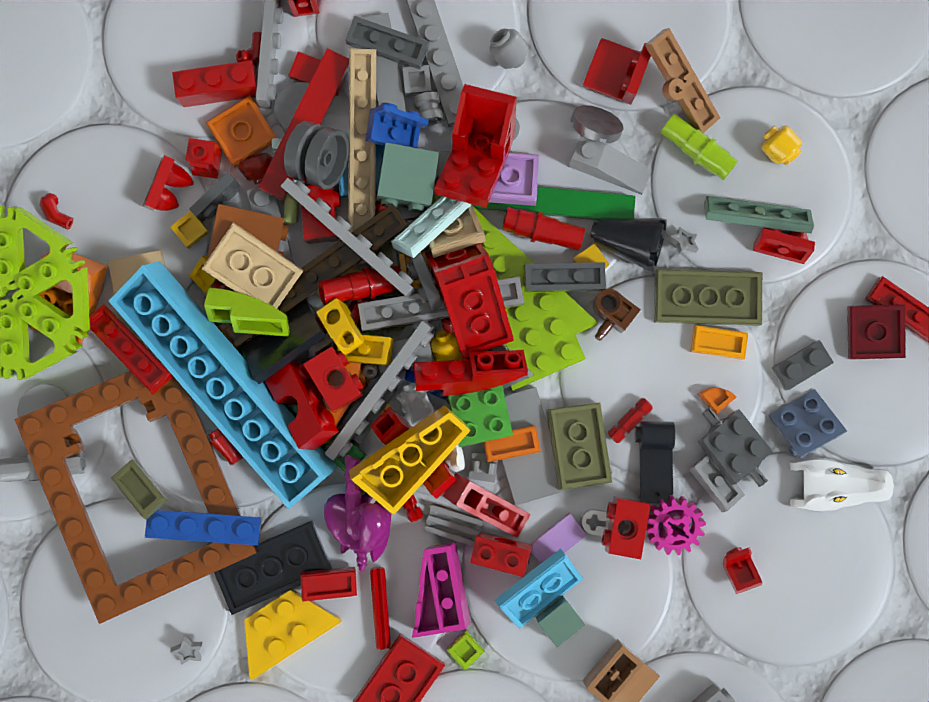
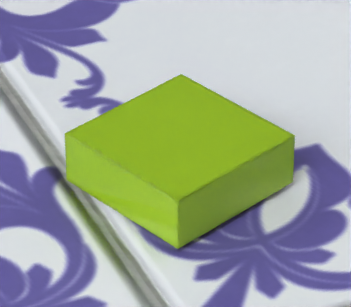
M467 630L446 648L464 670L485 652L483 647Z

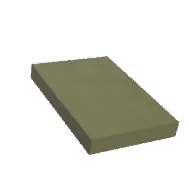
M600 402L547 409L558 490L612 483Z

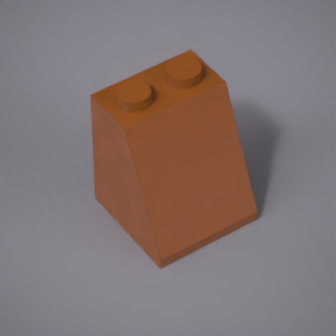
M218 204L208 259L233 222L283 256L284 252L279 251L281 240L286 241L289 225L284 224L285 218Z

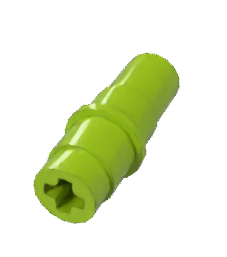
M676 114L668 120L660 132L681 148L682 152L692 158L695 165L700 164L722 180L729 175L739 162L729 155L728 151L718 145L714 137L710 139Z

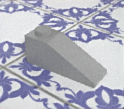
M582 135L569 164L570 168L641 195L651 173L650 168L608 144L589 140Z

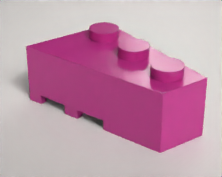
M456 542L429 546L423 551L419 596L416 603V618L412 638L465 630L471 623Z

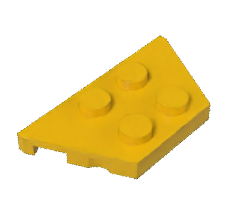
M290 589L244 619L249 677L251 681L341 623V618L321 608V605L314 601L302 602L301 593L294 589Z

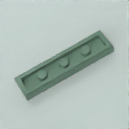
M706 196L704 202L706 220L810 234L814 228L810 209Z

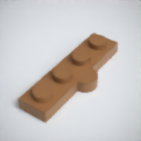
M670 28L663 29L645 44L666 81L662 88L663 95L668 101H678L692 127L704 133L720 119V116Z

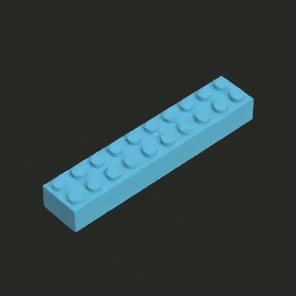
M160 261L142 265L109 300L111 305L288 509L293 507L338 468L333 460L325 455V451L321 447L316 450L298 449L287 426L295 419L294 415L284 404L275 402L265 382L258 384L253 379L247 361L213 322H209L204 311Z

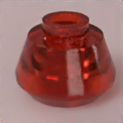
M267 152L247 157L239 161L238 170L247 181L253 180L254 185L260 184L273 157Z

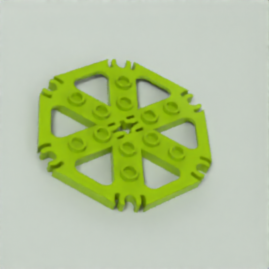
M0 206V378L9 379L14 377L15 370L17 380H26L78 352L76 350L82 347L75 337L83 339L88 336L87 331L90 330L88 267L77 271V268L84 266L85 261H73L72 254L78 251V248L66 249L69 244L73 243L71 240L22 207H8V215H6L5 207ZM23 228L28 229L46 241L50 246L48 256L25 268ZM64 280L68 281L72 286L73 315L70 317L42 298L40 294ZM20 289L14 292L15 294L12 298L2 299L7 296L10 290ZM28 324L50 338L55 344V349L51 354L36 362L30 361Z

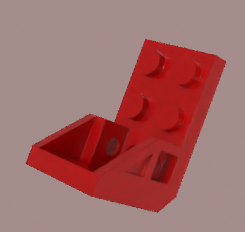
M464 84L452 133V150L435 185V195L487 208L511 150L515 132L516 96Z
M481 243L433 258L431 251L425 253L440 297L446 306L463 359L469 357L471 352H484L514 341L493 264Z

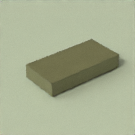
M133 459L111 477L130 503L146 520L168 501L141 466Z

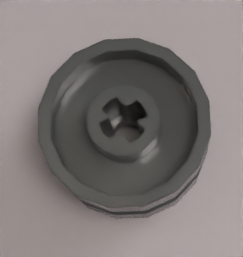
M310 121L299 123L291 132L286 143L284 167L287 175L294 180L299 179L301 182H309L312 186L331 189L338 183L346 169L349 157L348 138L343 131L334 128L323 127Z

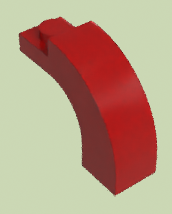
M390 407L370 425L379 440L385 445L413 427ZM443 460L423 484L429 493L437 499L457 479L449 470V465Z

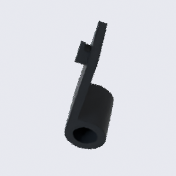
M641 421L640 426H635V443H639L640 501L660 504L659 499L662 498L667 503L669 502V496L673 495L672 449L675 446L674 422Z

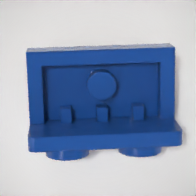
M382 103L380 106L370 109L365 141L385 147V143H392L417 148L420 128L428 126L429 120L420 117V114L417 112L399 110L395 104Z

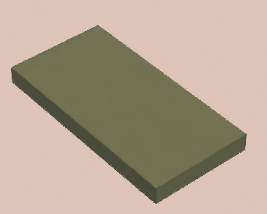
M656 269L654 323L761 326L763 272Z

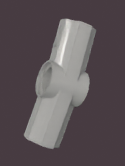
M83 451L65 459L71 475L85 473L86 461ZM28 453L27 456L0 459V482L22 481L29 479V481L39 480Z

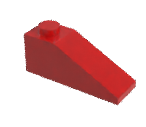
M455 472L454 476L457 480L444 492L443 497L459 508L518 538L531 514Z

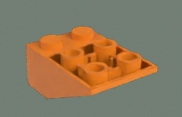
M47 253L46 255L42 256L41 259H43L44 257L48 256L49 253ZM73 253L72 259L74 262L85 261L84 266L77 268V271L88 267L90 316L95 311L102 294L108 265ZM64 280L40 294L42 298L70 317L73 315L72 286L68 281ZM32 326L30 327V329L35 330V331H38V330L35 329L34 327H32ZM76 336V341L82 345L84 338L80 339Z

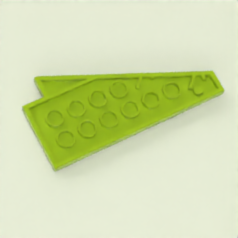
M434 194L431 206L442 196ZM474 208L486 239L481 244L489 254L497 280L520 277L524 305L505 308L514 341L505 345L509 350H524L527 368L534 376L511 385V390L519 389L585 360V355L576 334L597 326V321L566 292H525L523 266L524 264L534 262Z

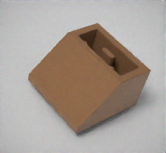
M617 639L584 678L583 683L601 702H639L660 675Z

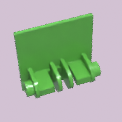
M503 385L478 392L449 396L452 412L471 430L461 440L459 447L513 436Z

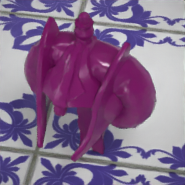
M346 455L344 473L346 479L345 494H335L328 498L324 505V519L333 537L341 543V553L343 554L349 549L353 550L357 554V567H359L360 572H364L367 566V553L370 552L371 560L375 562L387 546L392 514L377 501L374 504L370 503L373 498L368 493L361 496V488L351 480L349 470L359 464L360 459L355 457L352 459L350 455Z

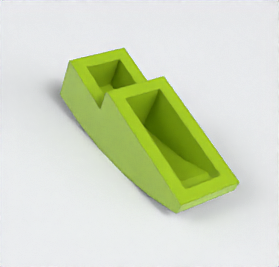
M216 288L208 289L204 306L209 322L232 323L234 333L289 336L287 315L275 307L242 293Z

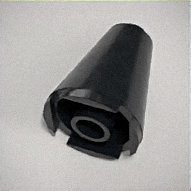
M600 218L598 223H593L590 237L594 238V244L648 271L654 272V266L658 263L664 241L661 233L662 230L666 231L667 219Z

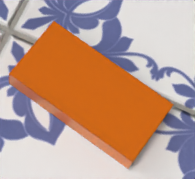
M536 425L513 429V436L483 442L487 462L541 452Z

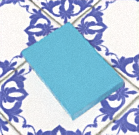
M560 548L496 598L495 602L520 629L582 581L583 577Z

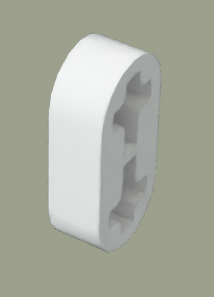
M595 509L585 511L580 519L582 528L589 534L602 536L604 529L609 527L610 519L606 518L607 511ZM592 514H595L596 519L604 521V526L595 525L594 529H590L591 527L586 523V520L591 519ZM629 520L622 521L627 527L622 529L620 534H626L630 531L631 523Z

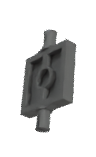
M711 407L705 410L702 415L710 423L711 428L707 435L698 441L700 446L731 485L737 484L746 475H750L758 487L763 486L768 479L765 478L758 467L773 452L740 409L735 410L727 418L721 420Z

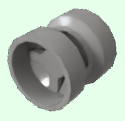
M424 92L413 97L414 106L419 109L420 117L429 120L428 126L443 121L442 111L438 108L440 103L439 93Z

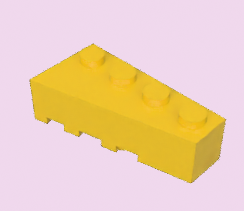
M444 405L349 470L350 478L394 515L471 430Z

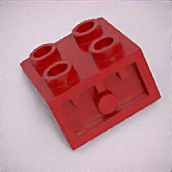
M601 38L583 87L631 105L651 57L645 46L647 43H644L641 51Z

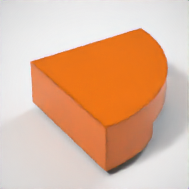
M709 388L698 393L699 397L709 408H712L715 414H718L737 398L732 392L722 388Z

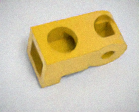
M336 298L316 312L328 334L344 355L349 354L364 344V338L350 316L351 312L345 303Z

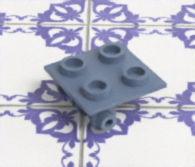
M815 389L769 414V417L791 445L789 446L791 454L793 456L798 455L800 458L847 432L846 428Z

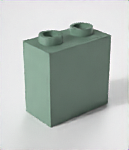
M385 143L375 202H380L384 207H388L391 204H394L396 208L397 206L408 207L409 211L416 213L426 211L432 203L439 152Z

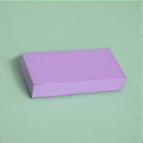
M568 513L531 543L533 545L532 553L542 563L560 548L565 553L587 534L573 516Z

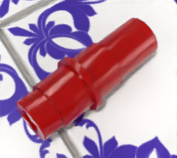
M510 207L507 208L502 225V230L511 232L513 235L528 238L532 243L539 241L579 251L585 234V228L544 216L543 212L538 211V213Z
M398 265L391 266L396 273L401 271ZM368 267L363 268L359 272L346 274V276L318 282L319 294L323 305H327L336 298L342 302L363 298L372 300L375 296L398 290L378 271Z

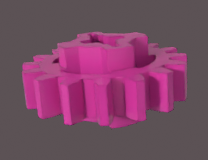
M670 495L669 502L667 503L662 498L659 499L661 506L657 508L652 505L651 509L654 514L648 517V522L651 524H647L646 531L650 533L647 536L650 542H655L654 545L658 551L664 547L667 555L672 550H675L677 555H681V549L683 548L691 552L690 544L699 545L700 543L696 539L697 536L705 535L704 531L700 528L706 525L704 519L700 518L703 515L702 511L696 508V504L692 500L687 503L684 496H681L676 501L673 495ZM661 521L662 526H661L660 529H659V531H660V533H659V532H658V525H659V522ZM669 522L675 525H680L682 529H680L679 527H675L673 525L671 526Z

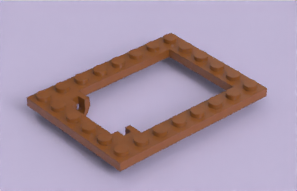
M129 371L14 419L99 624L257 553L254 545L213 542L119 585L115 581L65 460L82 452L84 449L79 433L73 428L74 425L139 398L140 403L145 406L148 412L145 415L149 422L168 416L208 513L241 516L191 396L175 377L152 395Z

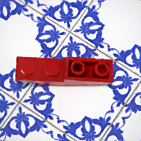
M524 350L471 352L467 360L414 362L413 372L416 391L442 390L443 396L478 392L507 384L528 375V368Z

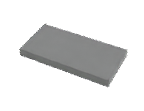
M537 387L505 396L512 430L536 425L541 450L539 453L502 460L515 506L567 491V489L558 490L550 431Z

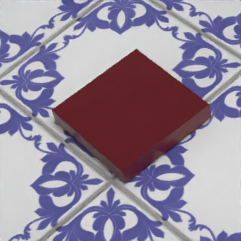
M905 304L847 306L848 359L906 358Z

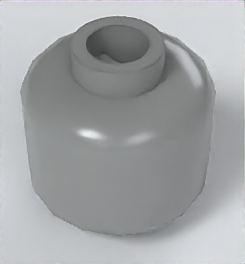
M503 28L492 36L489 50L501 67L511 69L518 68L524 64L529 48L518 31Z

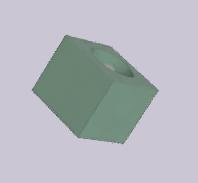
M564 596L536 617L538 624L556 647H559L585 626L582 619Z

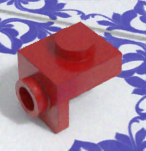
M741 547L731 549L724 556L723 567L736 594L762 586L763 583L752 561L750 547L743 550Z

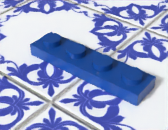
M157 510L146 520L145 538L258 546L262 517Z

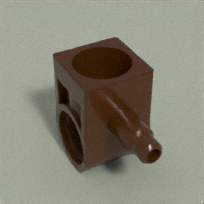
M614 289L602 290L593 301V310L605 321L599 327L595 338L598 341H602L613 327L620 333L624 332L641 309ZM608 297L613 301L614 307L612 310H606L602 307V298Z

